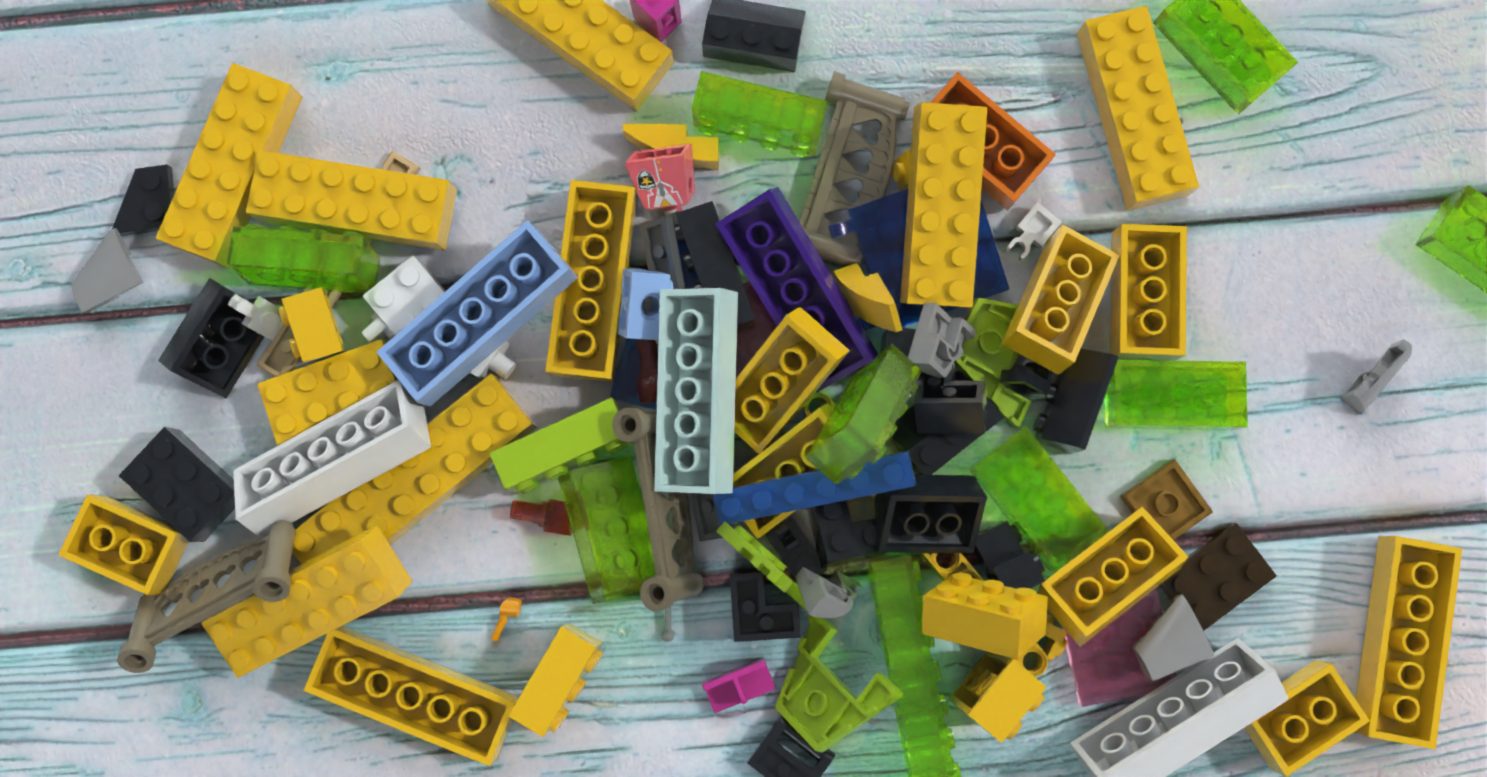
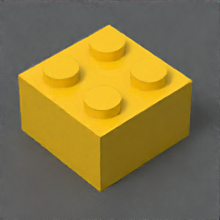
M320 287L282 298L284 306L278 307L284 326H291L294 338L289 339V343L295 358L301 357L304 363L345 350L324 288Z

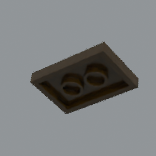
M1231 523L1191 553L1181 569L1159 586L1172 603L1174 602L1172 599L1175 596L1183 594L1204 631L1277 575L1237 523Z

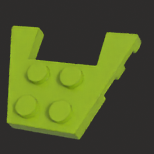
M975 298L973 307H970L964 320L977 332L974 339H965L961 345L963 354L954 361V364L970 381H985L988 399L1010 425L1020 427L1032 401L1008 389L999 382L1001 371L1012 369L1019 356V353L1001 344L1018 305Z
M724 521L716 532L747 558L784 593L786 592L807 611L799 586L783 572L787 566L739 524L733 529Z
M809 615L807 622H810L807 633L805 638H800L797 646L799 654L794 667H789L774 708L815 751L823 753L902 697L903 693L884 674L877 672L859 697H857L818 658L838 630L826 618H815Z

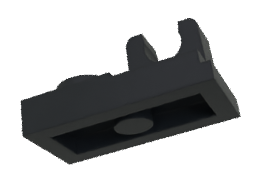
M789 516L765 533V536L795 580V576L802 567L818 575L828 570L827 568L821 569L817 552L792 516Z

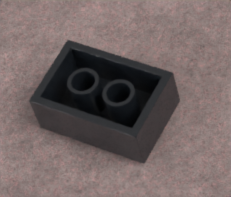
M163 427L119 474V477L189 542H205L235 509L234 479L179 429Z

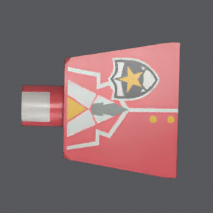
M685 144L634 151L625 162V165L643 207L648 210L662 208L664 216H672L673 222H677L676 213L682 211L681 206L688 204L695 193L692 145Z

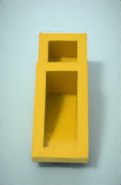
M623 124L625 139L642 150L691 144L694 168L719 170V137H688L687 124Z
M858 263L833 271L836 283L855 315L877 327L893 332L902 331L896 304L878 272L865 277Z

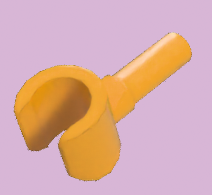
M509 597L501 604L499 621L491 636L493 641L498 642L507 623L508 616L519 617L522 605L521 599Z

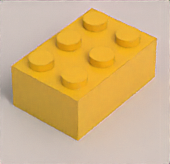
M87 494L58 556L146 595H157L167 589L189 541L167 522L106 495Z
M954 573L923 595L922 634L1018 660L1046 635L1048 596L1036 594V591L1030 588L1015 589L1004 586L1002 582L997 580L982 581L972 578L967 573Z
M571 623L561 626L508 717L541 737H544L550 730L555 733L569 713V710L565 708L568 701L573 703L586 684V681L582 679L585 672L590 673L600 661L603 652L599 649L603 642Z
M1314 660L1281 682L1289 700L1247 725L1244 729L1270 769L1287 777L1370 722V720L1332 663Z

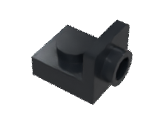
M1028 362L1025 366H1016V369L1002 370L999 382L1022 395H1049L1053 372L1035 362Z

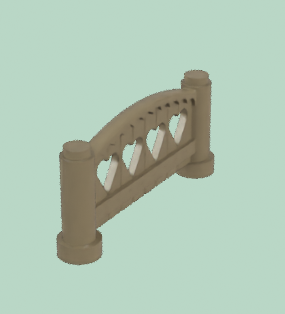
M834 71L824 102L836 105L799 222L822 260L844 267L858 263L860 266L864 250L858 249V244L873 222L886 194L895 156L896 122L898 119L905 120L910 102L905 101L903 97L845 79V74ZM875 120L880 123L881 130L876 133L877 142L869 145L853 126ZM868 150L872 155V159L866 163L868 172L858 174L843 155ZM857 179L861 181L863 188L857 192L859 201L856 204H850L834 185ZM843 209L851 210L853 219L848 222L849 232L846 234L839 233L824 214Z
M624 408L615 414L612 427L614 434L619 440L634 442L656 576L644 581L641 586L640 597L643 604L649 610L661 611L671 607L676 601L700 594L704 588V579L694 569L693 534L687 493L668 492L669 499H667L661 492L654 491L657 411L643 412L638 408ZM670 510L672 514L671 520L674 526V532L667 526L666 517ZM675 542L677 544V555L679 557V564H677L672 558L671 551L675 545Z
M279 520L270 528L269 535L265 538L248 542L216 556L176 581L161 594H144L141 596L128 640L120 648L117 658L118 665L132 673H143L150 670L156 657L155 645L253 593L258 598L268 602H277L285 599L289 595L292 581L289 575V567L296 534L293 524L286 520ZM259 558L252 570L245 574L243 570L246 564ZM233 571L224 586L218 588L217 582L219 579ZM206 586L197 601L192 602V594ZM179 601L172 613L166 616V608L170 604Z

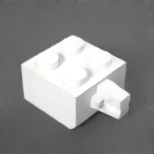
M412 255L363 295V298L375 313L371 316L374 321L361 333L370 343L383 339L385 336L392 339L446 292L445 289L424 264Z

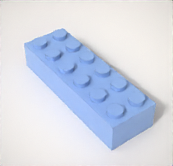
M527 220L376 353L416 402L431 407L572 284L578 276L542 233Z

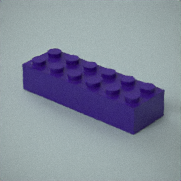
M779 187L767 190L715 223L776 326L780 324L787 314L801 307L850 350L816 391L817 393L870 363L878 356V352Z

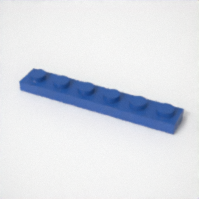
M909 451L733 487V493L713 494L721 526L724 521L730 524L913 487L916 485Z

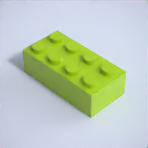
M611 397L489 452L504 489L525 494L539 488L538 482L545 478L554 481L569 474V467L577 464V466L580 465L582 468L598 461L597 455L608 451L614 454L629 446L628 443L619 440L614 434L612 427L613 418L620 410L617 402Z

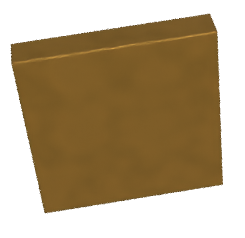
M1171 459L1120 495L1132 514L1143 507L1173 540L1213 513L1210 506L1175 459Z

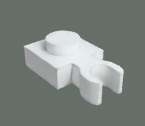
M1037 202L1016 226L1015 229L1022 235L1014 238L1009 243L1007 251L1009 252L1014 245L1019 244L1023 247V254L1018 260L1024 259L1030 252L1031 244L1033 243L1040 249L1062 221Z

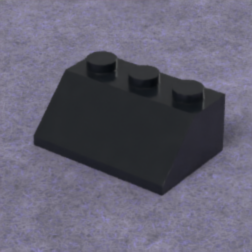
M712 0L707 13L702 41L703 57L795 72L806 11L744 0Z
M209 278L158 361L169 371L227 398L265 336L243 325L242 322L246 315L228 305L234 293L253 304L254 302Z
M1081 348L1075 363L1057 376L1055 384L1051 383L1049 395L1044 396V401L1048 403L1044 414L1039 413L1035 420L1033 431L1037 433L1034 441L1068 454L1086 450L1119 356Z
M958 370L955 372L956 381H970ZM987 396L985 432L1004 418ZM914 405L882 429L899 452L909 451L912 468L920 475H932L983 435L917 433Z
M914 474L915 486L875 495L874 511L878 552H974L987 500V495L975 476Z

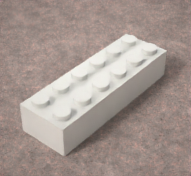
M397 380L234 469L236 520L260 538H264L269 535L270 528L275 522L286 520L292 523L431 448L424 405L416 402L402 383Z
M1236 638L1215 651V656L1196 663L1070 742L1090 777H1166L1289 700L1276 670L1244 642Z

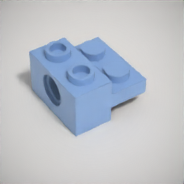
M627 267V269H623L621 310L617 334L629 339L659 340L660 289H673L670 274ZM647 297L652 299V308L649 311L644 308L645 298Z

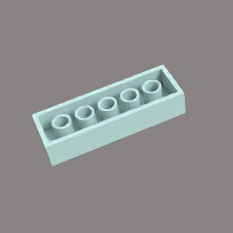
M723 288L660 289L655 492L733 493L738 292Z

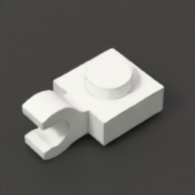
M234 293L228 303L229 306L246 315L242 322L243 325L272 341L283 326L278 306L258 296L253 304Z

